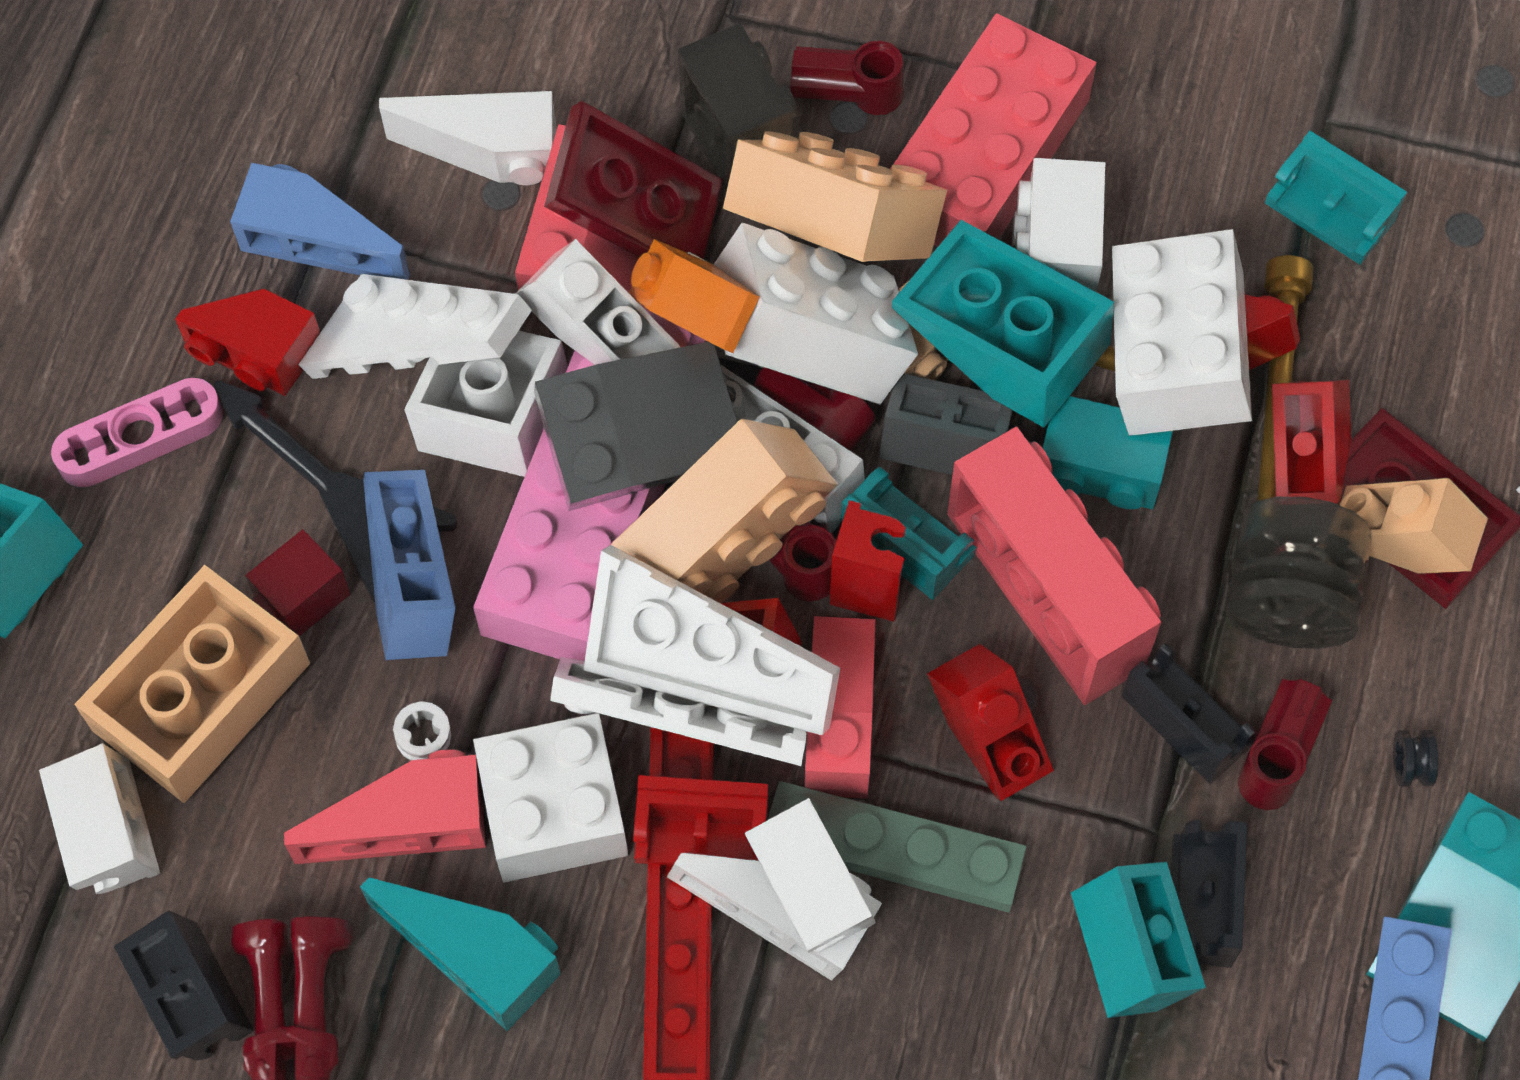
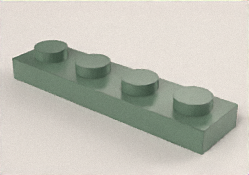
M779 781L768 820L809 798L848 870L1010 913L1026 850L1025 845Z

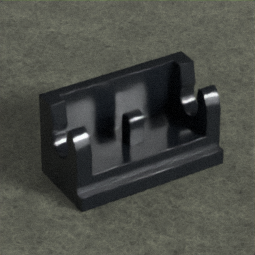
M1164 643L1158 649L1157 656L1148 666L1141 661L1129 672L1121 697L1211 784L1252 747L1257 731L1249 723L1241 726L1174 661L1176 652L1167 643Z
M1192 820L1185 824L1181 835L1174 834L1171 877L1199 965L1231 968L1242 950L1247 843L1246 822L1228 821L1222 826L1221 831L1211 832L1202 830L1200 820Z
M168 910L114 946L172 1059L177 1060L182 1056L193 1060L210 1058L213 1054L209 1046L214 1042L227 1038L228 1041H240L254 1031L197 922Z

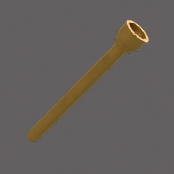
M1291 255L1277 256L1270 259L1266 264L1264 288L1270 293L1269 296L1275 297L1286 304L1293 305L1297 321L1298 305L1304 302L1305 296L1312 290L1314 267L1310 261L1302 257ZM1295 350L1269 362L1256 508L1258 520L1266 525L1276 523L1281 515V506H1276L1272 384L1292 382Z

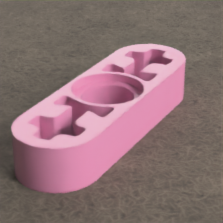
M199 378L183 379L63 431L52 445V460L67 483L76 487H90L212 434L221 424L223 408L214 387L210 383ZM192 400L197 401L202 411L200 415L195 417L190 416L185 406L186 403ZM165 410L173 425V428L169 430L166 429L159 414ZM135 421H148L154 425L151 437L141 444H128L122 440L125 428ZM109 435L117 452L111 455L103 440V437ZM85 447L90 462L79 466L75 461L76 456L74 452Z

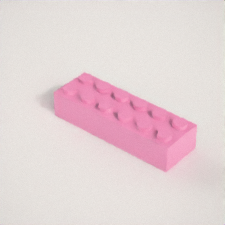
M641 305L681 347L708 342ZM574 350L566 373L593 366L594 364ZM543 429L473 606L480 635L557 659L564 657L585 661L601 550L611 545L662 495L666 484L568 511L546 432Z

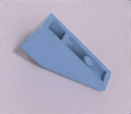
M251 163L230 221L241 251L356 275L367 274L409 279L410 273L403 246L311 176L301 173L288 165L276 164L271 167Z
M425 470L364 472L363 482L375 607L385 660L447 656L455 614V604Z

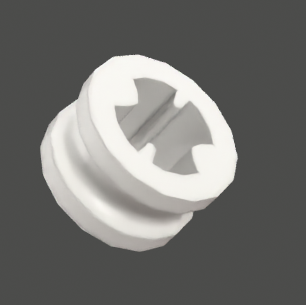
M422 701L409 704L395 718L393 732L397 748L407 759H428L430 753L447 750L449 747L451 731L448 717L435 704ZM419 720H431L433 732L439 735L437 739L431 743L426 738V746L413 745L412 734L407 730L410 724L414 722L417 727H420Z

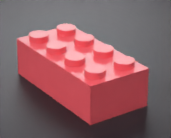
M995 14L893 164L922 170L927 173L925 182L947 189L934 241L935 246L938 247L960 220L999 240L1014 217V212L1017 211L1019 180L1030 181L1034 158L1051 159L1089 102L1097 62L1002 15Z
M1016 426L954 462L947 515L961 534L965 532L974 539L973 545L977 547V557L1085 706L1125 682L1129 672L1141 661L1147 665L1161 625V614L1156 601L1148 590L1142 586L1136 588L1123 571L1124 563L1115 545L1106 537L1100 539L1087 522V511L1078 495L1071 489L1064 491L1052 474L1051 462L1044 449L1035 441L1029 443Z

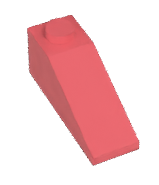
M814 616L812 653L840 667V674L830 728L823 735L807 732L805 788L843 798H868L873 711L875 619Z
M439 750L430 753L428 759L411 760L284 832L285 847L295 864L486 848L483 789L476 755L466 756L464 752L459 750Z

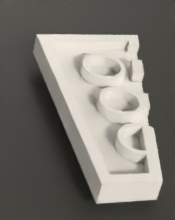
M361 274L358 280L352 283L345 291L342 303L298 365L312 379L328 377L333 368L343 367L349 375L369 373L372 364L389 362L395 370L414 368L417 362L429 357H433L439 365L501 358L532 309L519 294Z
M612 545L601 550L584 671L818 735H823L830 728L840 667Z
M561 657L553 679L550 701L562 703L570 711L588 715L600 713L799 766L802 764L806 743V731L587 672L583 670L585 661Z

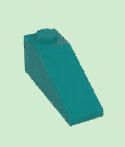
M370 877L360 886L368 905L506 1031L517 1022L561 975L557 958L553 955L558 946L546 932L531 921L523 928L509 914Z

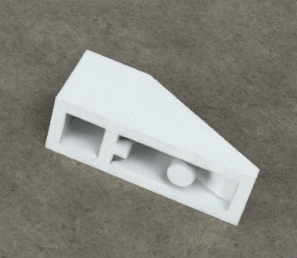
M552 91L379 98V109L388 140L499 183L513 182L519 185H534L542 181L556 134Z
M681 853L667 875V878L831 981L844 969L867 928L819 953L816 950L808 953L759 861ZM850 873L874 917L882 903L870 896L872 890L867 883Z

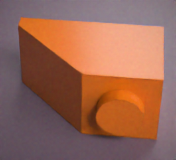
M656 239L653 240L648 253H644L637 260L631 276L632 287L629 291V294L649 311L731 353H734L760 298L716 265Z

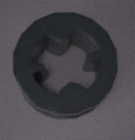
M1397 730L1393 743V766L1395 778L1399 786L1409 787L1412 781L1416 779L1420 780L1422 786H1434L1438 775V749L1435 734L1432 730H1421L1416 737H1412L1408 730Z

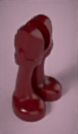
M315 916L294 917L291 919V942L295 962L294 1021L293 1025L290 1026L285 1024L282 993L283 955L288 949L287 924L277 919H258L239 923L232 927L231 946L234 952L247 958L252 970L254 983L255 1032L254 1036L246 1038L243 1044V1068L251 1077V1080H286V1061L290 1059H295V1080H330L331 1071L338 1064L339 1048L337 1036L327 1033L324 977L330 955L347 949L353 941L354 933L351 921Z

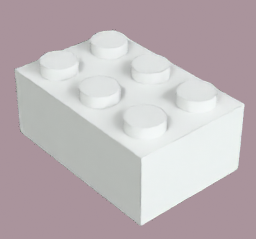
M745 223L740 224L714 263L718 268L760 297L734 353L725 350V354L881 404L918 355L909 323L892 309V300L899 293L894 275H891L888 271L877 265L866 266L840 257L837 253L825 247L814 248L791 240L779 231L773 229L762 230Z
M1233 229L1112 246L1116 397L1129 436L1252 421L1244 275Z

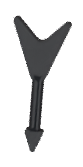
M216 381L214 383L215 391L233 427L236 429H240L242 426L247 427L319 491L321 500L371 600L375 602L363 480L342 472H333L262 410L263 403L259 395L222 381ZM433 507L438 531H454L457 528L455 515Z

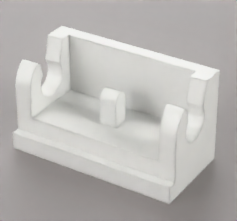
M102 743L39 770L70 887L79 890L94 885L95 893L103 894L145 877L151 878L160 874L133 772L127 758Z
M809 798L745 832L751 847L808 953L814 950L817 953L826 950L876 923Z

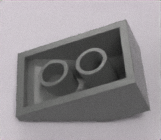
M710 342L596 364L535 381L534 395L568 511L677 481L737 423L714 344Z

